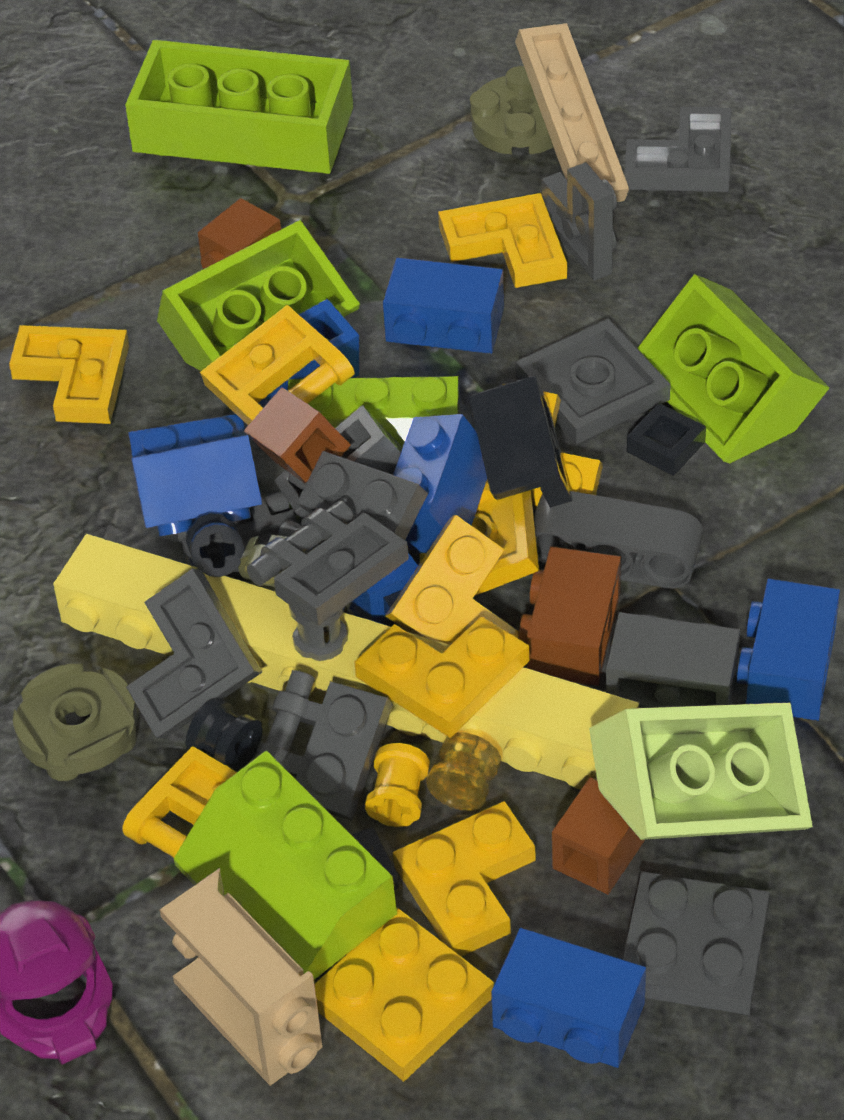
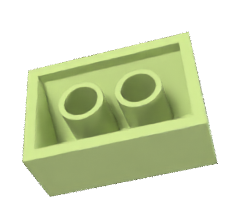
M791 703L625 709L589 728L599 791L641 840L806 830L813 827Z

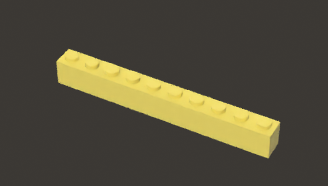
M86 534L53 583L61 622L69 624L74 629L82 632L92 631L120 640L135 649L145 648L171 656L174 652L144 602L192 568H198ZM204 574L262 670L261 674L248 683L253 682L278 691H285L292 670H297L315 678L308 700L319 704L323 703L330 681L386 697L356 678L354 661L391 628L390 626L343 612L340 620L346 626L348 640L341 654L324 661L305 658L294 647L292 635L297 627V622L291 617L289 604L279 598L275 591L226 576L214 577ZM329 631L324 632L325 643L329 641ZM410 633L440 653H443L450 646L446 643ZM523 667L451 738L392 700L390 701L393 705L386 725L392 726L406 735H420L451 745L463 753H477L508 763L513 768L523 772L534 771L553 777L581 790L590 777L597 780L589 728L625 709L639 708V703Z

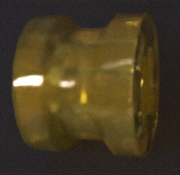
M456 732L451 738L447 736L439 750L441 762L434 764L426 779L427 788L437 800L451 808L462 811H474L481 808L489 794L487 781L494 779L501 766V755L487 740L474 734Z

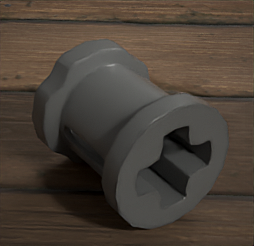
M289 605L291 617L297 622V627L292 635L295 650L302 657L324 661L341 654L348 640L346 626L340 620L344 607L318 626ZM329 631V641L325 643L324 632Z

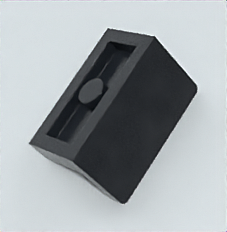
M534 375L471 395L469 398L490 492L493 497L499 500L540 487L550 508L571 502L572 497L549 403L536 376Z

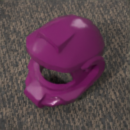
M38 900L14 903L0 912V1033L25 1051H29L41 1059H58L61 1065L97 1049L95 1042L106 1028L107 1013L112 1000L113 983L93 943L95 934L84 916L77 915L70 908L57 902ZM82 974L87 979L86 989L82 998L75 1007L61 1016L49 1019H35L24 1016L13 1007V1000L36 999L57 993L78 979Z

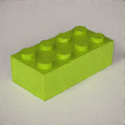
M153 40L125 104L132 151L159 156L330 174L353 110L350 60Z

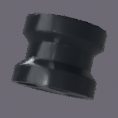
M212 698L194 716L188 728L185 743L188 750L194 746L238 772L255 755L262 739L263 727L260 721L248 714L240 716L234 714L233 706L221 698Z

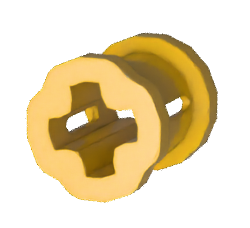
M403 743L386 744L376 751L374 768L378 774L375 789L368 793L365 802V810L371 818L378 820L386 826L393 827L409 826L420 818L422 803L418 798L420 781L427 777L430 760L423 751Z

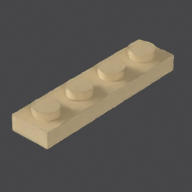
M567 23L519 29L515 43L564 177L567 179V169L586 162L601 180L605 179L611 184L617 202L625 201L629 187Z

